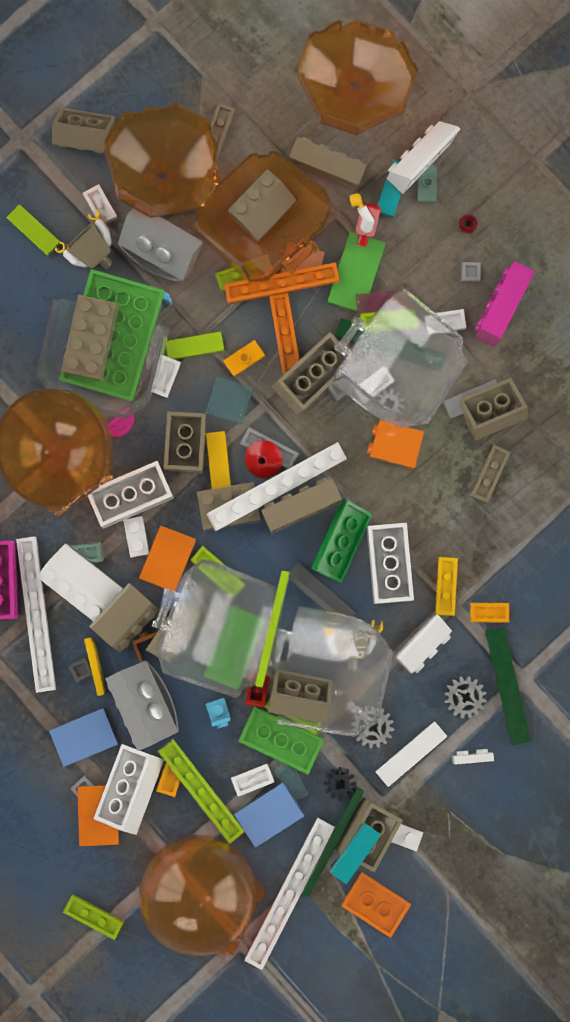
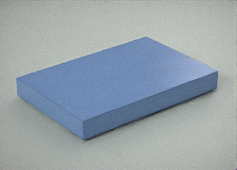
M104 708L49 731L63 767L118 745Z
M284 782L234 814L255 848L305 816Z

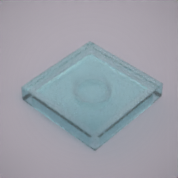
M217 377L206 414L243 424L253 387Z

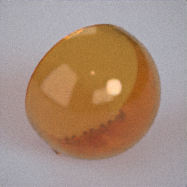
M41 389L23 395L12 403L4 413L0 421V470L10 487L27 501L46 507L49 513L54 512L58 517L67 511L69 506H74L98 489L100 485H104L113 478L110 472L113 469L111 467L113 458L111 430L100 410L85 397L64 389Z
M188 835L167 843L151 858L140 882L139 907L147 929L167 949L177 954L191 957L210 956L216 953L225 955L226 952L234 955L240 943L238 939H242L258 908L256 902H261L266 890L260 887L261 882L255 880L249 863L233 845L214 836Z

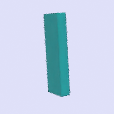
M393 159V160H392V163H391V166H392L395 162L398 164L400 161ZM387 178L378 205L381 206V215L393 218L401 192Z
M364 822L329 872L347 884L381 834Z

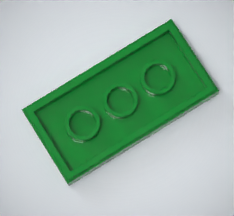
M342 498L311 569L342 584L373 514Z

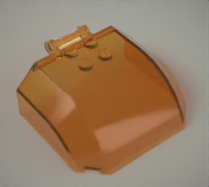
M269 151V154L266 155L252 153L196 204L195 211L197 216L196 221H194V229L217 255L249 283L269 280L282 267L290 275H293L296 272L295 269L303 261L319 250L317 244L311 239L324 228L332 203L325 188L279 152ZM268 169L285 185L297 202L257 241L231 218L228 209ZM305 245L308 246L296 259H294L291 263L288 262Z

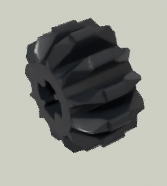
M338 767V773L336 774L332 768L330 771L333 776L325 775L330 780V782H323L324 786H330L325 792L333 791L330 796L332 799L335 798L336 794H338L339 801L342 800V794L348 799L347 791L355 792L350 786L357 785L354 781L350 782L355 777L354 774L347 777L349 769H346L342 774V768ZM341 779H343V783L345 784V786H340L339 788H336L337 785L335 781H340Z

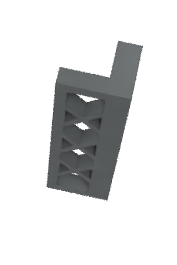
M297 563L291 569L289 581L342 627H345L356 612L301 564Z

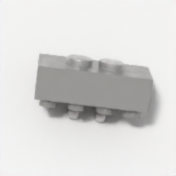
M139 204L127 214L118 241V245L142 268L154 275L173 281H184L193 271L203 241L197 237L192 236Z
M147 661L131 666L105 679L137 751L179 732L177 715L171 696L159 674Z

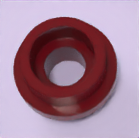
M473 215L461 217L459 228L462 232L470 234L477 229L478 222ZM470 222L471 227H466L465 223Z

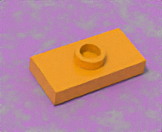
M254 340L223 360L233 377L264 358L265 354Z
M470 603V622L509 623V603Z
M165 763L156 791L175 797L180 780L168 764Z

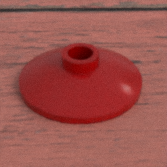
M267 440L256 441L248 447L245 453L246 467L257 477H271L282 466V453L273 442ZM260 457H263L265 459L264 464L260 463Z

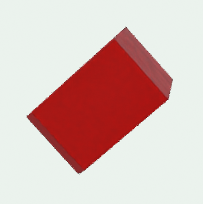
M250 674L245 705L265 707L269 676H266L264 687L262 688L255 685L257 675Z

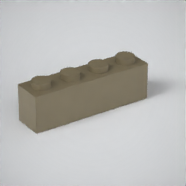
M297 137L289 155V164L356 191L359 189L367 167L358 158H349L343 152H334L326 145L314 144L305 137Z

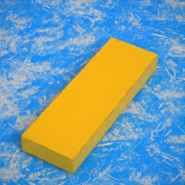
M225 431L206 433L212 489L231 486Z
M438 557L435 615L455 616L458 558Z
M92 637L86 638L84 641L97 696L105 695L107 690L95 639Z

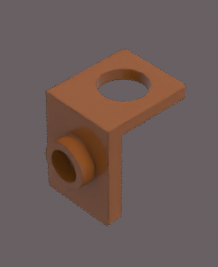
M149 631L138 635L139 639L132 641L140 663L144 659L138 644L153 639L157 632L150 634Z

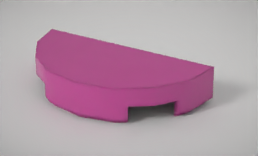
M131 407L100 430L106 436L113 438L128 434L135 422Z

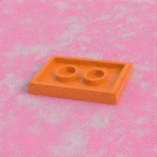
M160 526L139 580L175 593L196 539Z
M106 785L78 786L79 846L119 845V829L94 819Z
M361 871L342 901L341 906L391 938L410 908L411 903Z

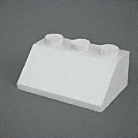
M433 615L394 658L410 673L414 671L418 673L424 667V660L427 657L431 659L438 652L436 648L441 643L444 645L451 638L449 634L452 630L440 616Z

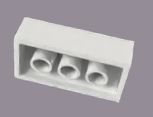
M440 121L435 126L430 125L425 131L426 135L424 138L419 137L412 145L414 148L411 151L406 150L400 157L402 160L398 164L395 162L388 171L390 173L387 180L404 194L450 146L460 128Z
M64 544L37 576L92 621L123 590L120 585L67 544Z
M122 744L94 819L121 831L137 835L164 759L140 750L137 751V749Z

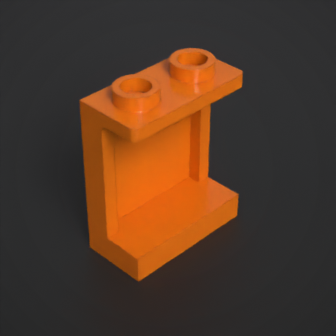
M380 420L378 425L374 424L372 435L375 436L374 442L369 443L367 453L370 454L369 459H377L404 466L406 469L413 471L416 466L424 431Z

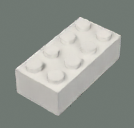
M158 461L86 491L99 524L103 529L174 499Z
M407 523L368 526L367 537L373 603L384 604L413 601Z

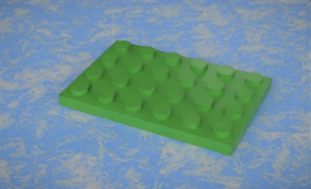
M91 269L83 296L114 302L120 306L103 381L61 371L59 380L133 402L165 290Z

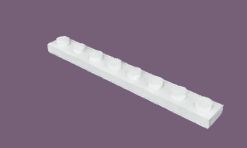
M337 442L207 513V516L215 531L347 458Z
M37 537L16 539L36 693L56 690L43 583L37 577L41 572Z
M317 817L244 961L261 970L263 969L335 826Z

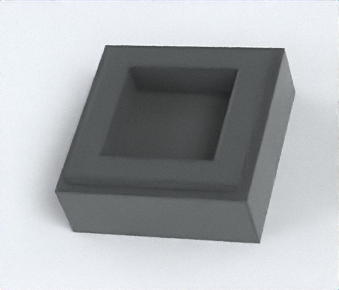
M86 657L68 666L76 683L92 676L91 666Z

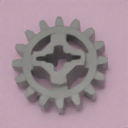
M460 676L459 682L453 679V686H446L450 691L444 692V695L448 696L444 703H450L447 709H454V716L460 713V718H464L465 714H467L468 718H472L471 713L479 715L477 709H484L481 703L487 702V700L482 698L486 692H481L482 684L476 685L477 679L471 682V678L467 676L464 681L463 677ZM462 684H468L465 689L460 690L457 688ZM475 690L478 694V700L474 698ZM458 692L463 694L469 693L468 698L471 701L462 702L463 698ZM453 694L456 696L457 699L456 704H454L453 702ZM467 705L473 706L470 710H462Z
M366 706V712L359 710L360 716H354L357 723H352V726L356 727V730L352 731V733L359 735L356 738L357 741L363 740L362 746L369 743V748H372L373 744L380 748V742L386 745L385 738H392L389 731H394V728L390 727L393 720L387 719L390 714L384 715L383 708L377 711L376 706H373V710ZM377 714L380 717H378L377 719H371L368 715ZM363 720L365 722L364 729L360 731V723ZM367 720H369L373 724H378L376 726V729L379 734H377L373 730H368L370 726ZM385 723L386 729L383 734L381 732V726ZM374 735L377 737V740H369L366 737Z

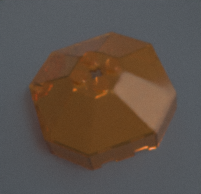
M337 20L328 24L327 28L319 32L316 30L309 34L298 65L297 77L321 124L358 135L405 112L417 77L418 67L415 62L413 63L405 42L400 40L398 43L393 31L360 20H355L342 26V20ZM358 81L361 88L353 90V86L350 84Z
M177 102L170 103L169 107L165 108L153 106L143 108V112L132 113V110L123 112L104 140V154L117 199L150 218L203 208L222 180L216 161L218 147L215 137H213L210 121ZM165 173L167 179L159 180L157 174Z

